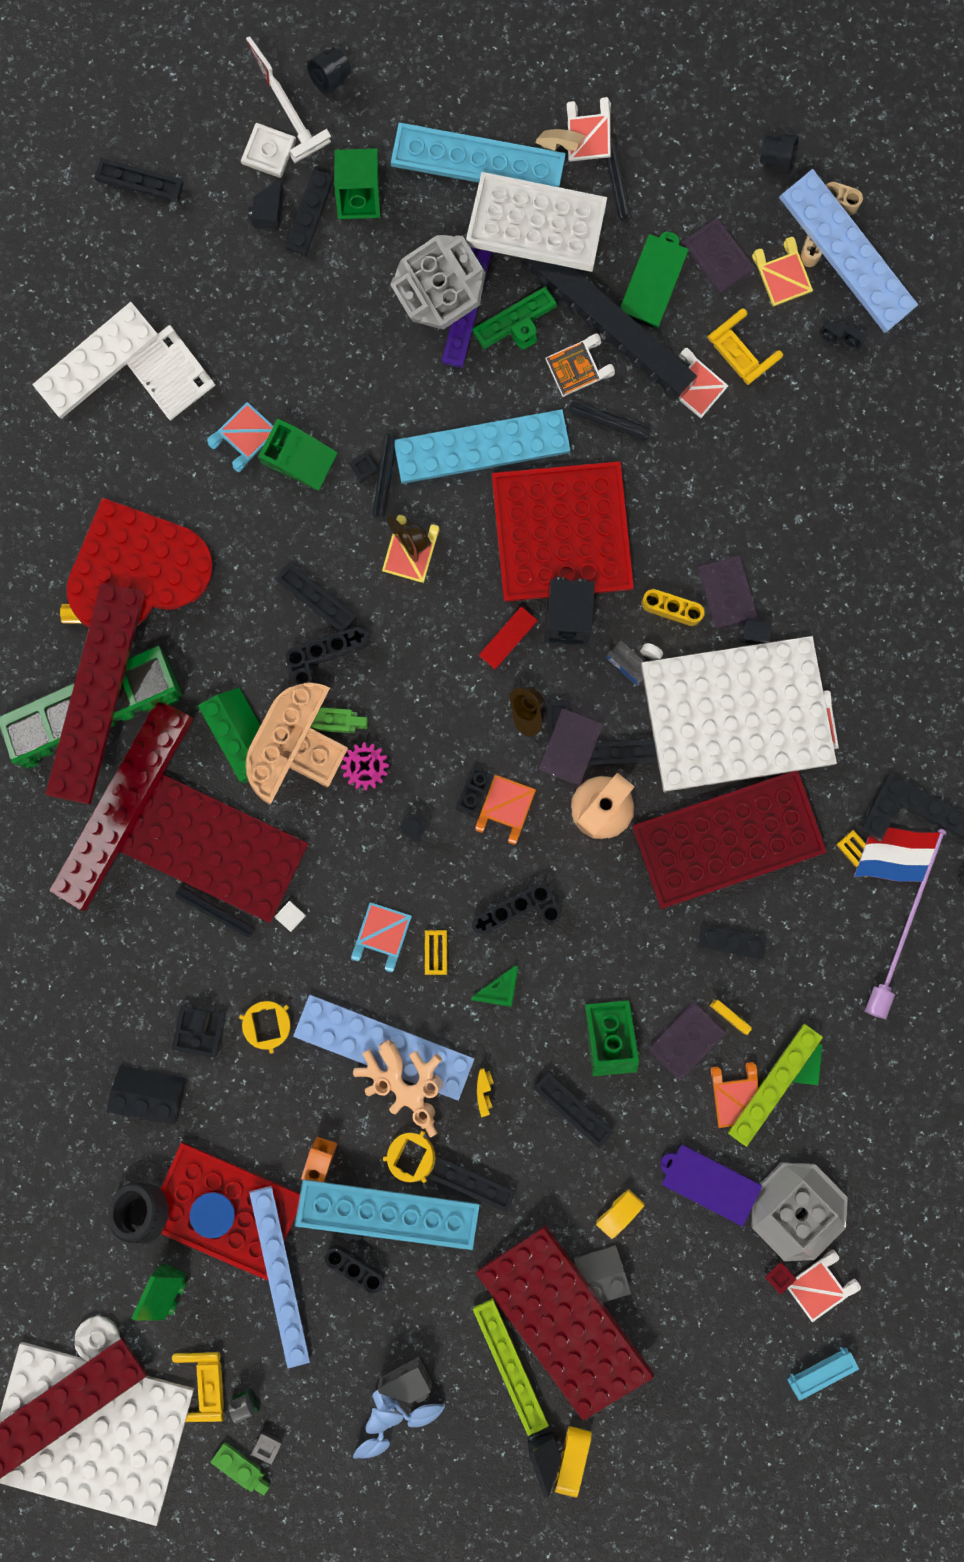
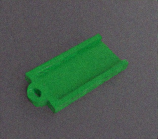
M668 231L662 233L659 238L649 234L620 307L628 316L649 323L656 329L660 325L689 250L680 246L679 237Z

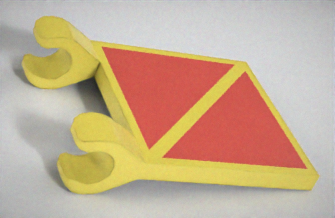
M794 237L787 238L783 244L788 253L786 256L766 263L762 249L755 250L752 254L773 307L813 291L798 253Z
M398 515L396 520L401 525L406 524V517ZM434 524L430 526L428 537L431 545L418 555V562H414L409 557L403 545L393 534L382 571L424 583L438 537L439 526Z

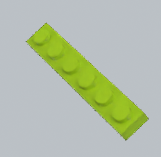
M805 1024L801 1026L728 1131L729 1135L746 1147L823 1038L821 1035Z
M492 1298L473 1307L474 1314L527 1435L529 1436L549 1427L494 1299Z

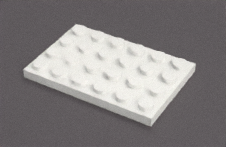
M482 172L466 242L472 248L592 272L607 197Z

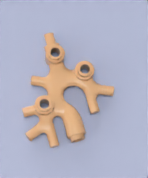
M389 1039L378 1045L380 1048L379 1053L388 1067L387 1071L380 1069L370 1049L364 1051L362 1055L368 1066L366 1068H354L353 1075L354 1077H371L374 1080L373 1085L365 1088L366 1095L371 1096L375 1093L386 1095L390 1090L393 1091L396 1095V1100L389 1108L390 1112L397 1114L403 1106H408L414 1112V1122L421 1126L422 1129L425 1128L430 1137L436 1135L438 1132L433 1125L435 1122L433 1119L435 1109L431 1104L424 1103V1097H435L443 1087L442 1079L437 1075H433V1071L442 1061L441 1056L435 1054L428 1063L422 1061L417 1050L410 1053L409 1056L419 1074L418 1082L410 1086L402 1080L403 1061L394 1042H391Z

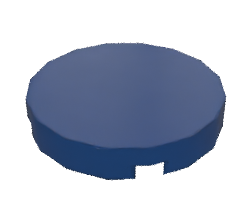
M205 1193L198 1197L191 1207L190 1223L194 1230L203 1237L218 1238L226 1234L234 1223L235 1207L231 1200L222 1193Z

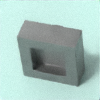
M262 1431L251 1455L272 1465L282 1441Z

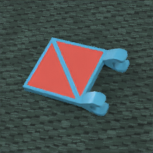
M247 402L217 432L212 434L207 439V442L212 449H215L225 439L241 455L232 462V465L237 472H240L263 448L273 425Z
M370 902L351 956L352 959L360 961L364 947L389 955L385 970L393 972L412 916Z

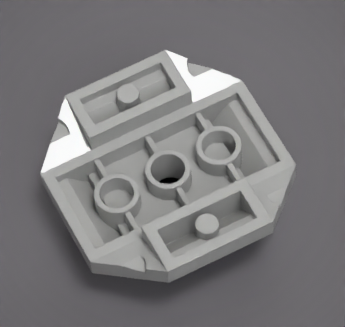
M437 235L401 259L390 285L413 322L445 329L480 306L485 271L463 236ZM441 282H444L442 286L438 287Z
M781 1162L760 1183L762 1185L761 1191L751 1209V1227L784 1261L815 1260L846 1229L848 1197L817 1165ZM801 1207L805 1208V1215L802 1218H796V1210Z

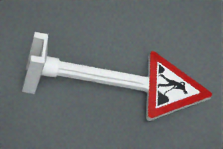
M250 36L247 37L246 41L269 87L271 86L298 133L297 137L301 144L290 150V157L295 164L331 143V135L325 129L312 137L309 130L305 129L281 85L273 77L271 65Z

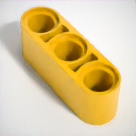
M648 590L642 598L641 604L645 611L689 626L697 625L704 616V608L700 604L659 590ZM647 597H655L658 602L657 605H649L646 600ZM669 603L676 604L678 611L670 612L667 605ZM688 611H697L699 615L698 619L690 618L688 615Z
M568 1427L563 1447L564 1451L561 1456L562 1460L555 1482V1493L577 1498L591 1442V1431Z

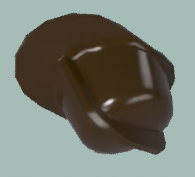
M393 517L387 518L392 533L403 545L409 557L414 562H418V555L431 545L425 530L415 523L401 525Z
M530 686L527 689L515 688L509 696L515 726L525 736H536L542 728L541 712L544 708V699L535 690L534 686Z

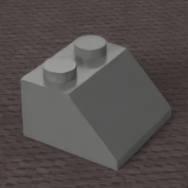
M616 1245L573 1258L575 1266L602 1303L631 1294Z
M417 1357L382 1376L379 1379L377 1390L379 1394L404 1402L412 1403L416 1401L419 1403L429 1397L432 1380L420 1357Z

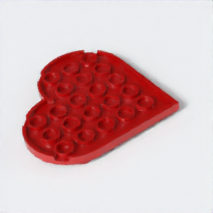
M102 498L68 578V603L76 618L89 628L101 583L144 591L145 597L138 626L148 617L153 607L164 610L179 609L181 606L193 603L200 598L206 591L212 577L211 555L205 542L190 529Z

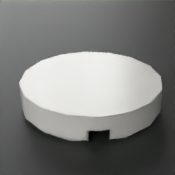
M90 1317L82 1322L76 1330L75 1349L80 1357L89 1361L120 1339L119 1329L107 1317Z

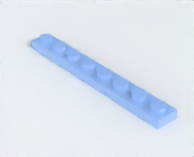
M272 1186L249 1191L287 1368L310 1363Z

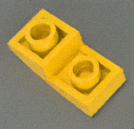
M484 1067L480 1068L477 1081V1098L481 1117L490 1115L489 1109L493 1108L489 1095L484 1096L483 1094L490 1091V1085L494 1084L490 1071L485 1072Z
M628 1189L613 1202L612 1207L597 1219L596 1225L613 1239L635 1218L645 1203Z

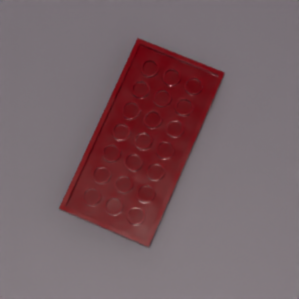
M798 770L632 826L660 909L827 853Z
M162 774L119 852L271 923L309 844Z
M546 1225L476 1272V1275L583 1421L653 1379L654 1372Z

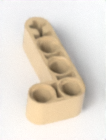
M837 182L826 184V187L835 196L849 216L854 215L863 201L862 193L855 188ZM847 200L854 201L855 205L849 204ZM807 234L800 258L804 266L813 267L819 261L822 252ZM811 247L815 248L813 256L809 255Z

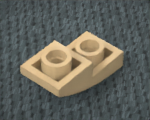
M546 130L536 139V143L542 145L547 150L555 151L562 145L567 150L577 151L584 143L585 135L569 130Z

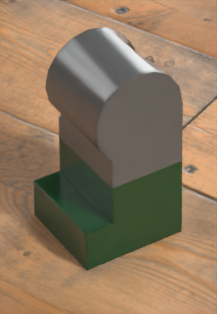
M251 1389L233 1396L229 1402V1412L235 1424L259 1412V1407Z

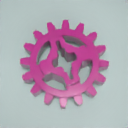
M366 743L362 744V748L354 745L355 751L352 752L348 749L347 752L350 756L342 758L347 762L346 765L341 766V769L347 770L343 777H350L348 784L351 785L355 782L356 789H359L361 785H363L365 791L368 790V785L375 789L377 781L381 784L383 783L381 776H388L384 769L389 768V764L383 763L387 756H380L382 749L380 748L375 751L374 744L370 748H367ZM364 752L371 753L368 757H360L358 755ZM352 760L356 763V770L353 774L351 772ZM377 760H379L380 769L378 773L375 771L374 766ZM362 762L365 764L370 762L368 765L370 770L360 771L362 769L360 764ZM363 776H370L372 778L369 781L359 780Z

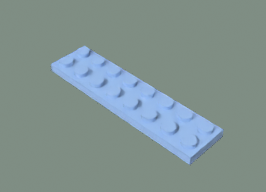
M813 169L779 197L884 333L918 306L913 297Z
M313 995L308 997L293 1036L365 1065L368 1064L362 1053L370 1049L382 1071H387L388 1067L379 1053L380 1048L378 1045L390 1039L391 1042L395 1043L402 1057V1079L414 1084L418 1082L419 1074L409 1054L417 1050L422 1061L428 1063L435 1054L441 1056L442 1061L433 1071V1075L439 1076L443 1081V1087L439 1093L458 1101L474 1058Z

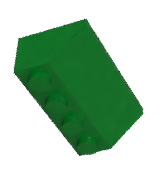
M236 688L218 694L201 703L198 707L238 780L245 784L248 782L246 774L247 752L261 725L241 689Z

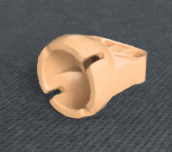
M618 772L614 777L599 776L587 779L577 788L572 797V818L575 825L582 833L591 838L609 839L618 836L629 826L633 818L634 803L631 791L635 786ZM601 799L610 800L612 804L610 810H603L600 807Z

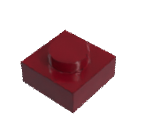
M782 1262L765 1276L767 1281L780 1295L797 1280Z

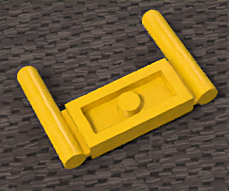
M742 308L707 337L737 374L749 385L783 357V353L778 350L759 364L758 360L734 332L730 330L747 316V311Z
M220 1352L175 1353L172 1355L174 1363L198 1362L197 1381L199 1411L201 1412L187 1413L185 1422L224 1421Z

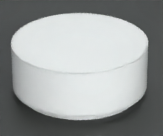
M649 643L644 644L640 651L643 656L653 661L660 660L663 655L660 648Z

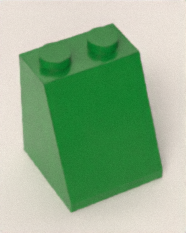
M377 148L335 150L334 187L338 219L380 218Z

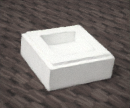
M291 901L275 916L290 932L306 917Z

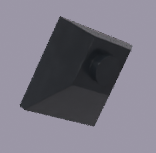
M553 1431L528 1440L529 1455L544 1498L549 1497L562 1460L560 1452L564 1451L560 1438H555Z

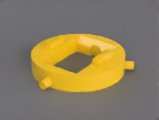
M263 1001L250 1007L245 1016L240 1014L239 1019L243 1020L242 1029L247 1041L256 1048L269 1049L270 1054L274 1053L273 1048L281 1045L290 1033L291 1021L286 1011L289 1007L287 1005L282 1007L280 1004L272 1001ZM275 1008L281 1038L258 1042L253 1013L259 1012L262 1009L269 1010Z
M421 1131L420 1134L406 1133L398 1136L391 1143L387 1157H383V1161H387L392 1174L401 1181L418 1182L422 1180L425 1183L427 1182L426 1177L434 1167L435 1150L431 1142L424 1137V1131ZM408 1139L427 1149L414 1176L404 1173L400 1168L396 1167Z

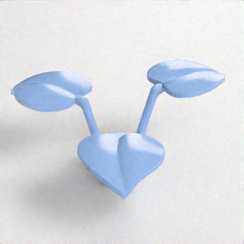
M378 1390L375 1391L373 1399L377 1409H372L371 1417L365 1429L367 1433H379L377 1439H369L361 1444L355 1451L353 1458H371L383 1453L390 1445L388 1439H383V1431L399 1424L403 1417L409 1420L407 1423L409 1427L427 1425L441 1414L445 1404L423 1405L415 1409L411 1415H408L401 1408L398 1400H393L392 1397L379 1394Z

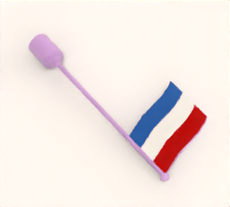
M888 828L880 842L868 836L865 849L854 874V877L872 876L899 882H921L885 984L873 987L865 1009L866 1013L886 1020L895 996V994L891 993L892 988L888 986L943 835H946L944 829L938 830V833H917Z

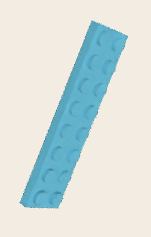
M399 123L391 166L473 182H480L481 173L485 172L559 187L565 153Z
M563 410L395 440V451L402 484L570 453Z
M302 1179L295 1226L473 1250L479 1204Z

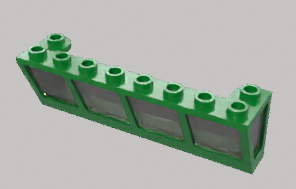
M156 646L128 659L111 727L115 726L114 722L121 719L127 721L135 717L134 713L141 710L146 712L155 708L156 703L173 705L183 696L160 646ZM74 684L0 717V728L13 764L23 768L26 767L27 769L39 765L38 761L41 758L53 754V750L58 748Z

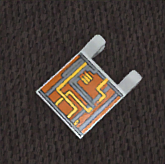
M594 334L584 341L545 358L562 397L602 379L614 376L615 369L612 364L598 371L589 352L590 348L601 344L599 334Z

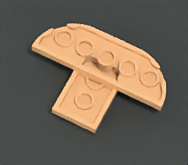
M303 683L290 687L283 691L269 708L246 756L248 781L254 792L266 803H272L289 768L327 788L329 787L348 749L310 728L330 689L329 687L316 683Z

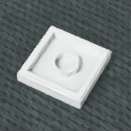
M256 123L242 156L241 163L281 178L290 157V150L295 145L296 137Z

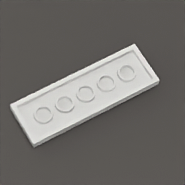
M130 302L32 385L58 417L62 419L155 341L159 335L132 302Z

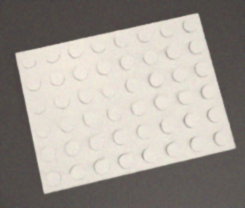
M813 636L641 663L663 792L837 764Z
M21 1342L1 1408L0 1422L87 1361L77 1356ZM147 1376L2 1477L0 1483L157 1526L195 1388Z

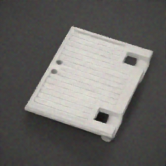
M169 325L158 333L159 337L134 357L127 365L168 419L172 420L216 385ZM167 337L173 342L169 348L163 341ZM197 377H199L204 383L200 387H198L196 383L193 381Z

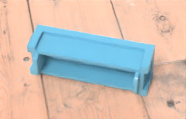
M840 1347V1352L795 1376L792 1373L790 1374L791 1377L787 1378L799 1401L859 1370L851 1352L847 1348L843 1349Z

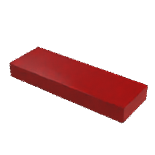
M520 607L479 654V657L496 670L538 620L524 608Z

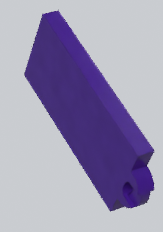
M683 1144L680 1145L677 1154L673 1152L667 1153L661 1159V1169L666 1174L662 1182L663 1186L743 1227L761 1191V1184ZM672 1159V1164L667 1167L668 1161Z

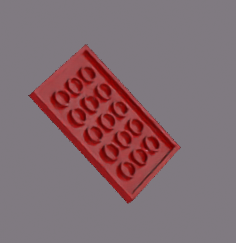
M182 1142L161 1187L169 1206L168 1220L161 1234L268 1281L249 1191L272 1186L284 1242L297 1214L300 1193ZM208 1192L224 1194L235 1207V1220L232 1227L226 1234L218 1238L201 1236L190 1223V1211L193 1203L198 1197Z

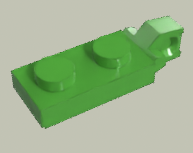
M320 707L310 728L316 731L350 733L356 732V729H367L368 719L367 717H357V712H352V710Z
M227 1442L223 1443L210 1462L246 1490L248 1489L252 1492L255 1489L264 1496L270 1488L271 1484L262 1478L264 1473L261 1471V1468Z

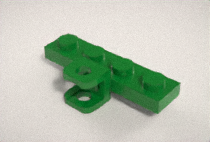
M543 287L473 328L472 332L483 350L510 334L517 346L525 350L537 342L536 327L532 321L556 308V302L547 288Z

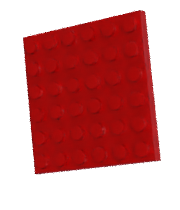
M621 461L492 473L504 602L548 598L550 579L556 577H564L572 581L587 579L589 582H594V594L634 589Z

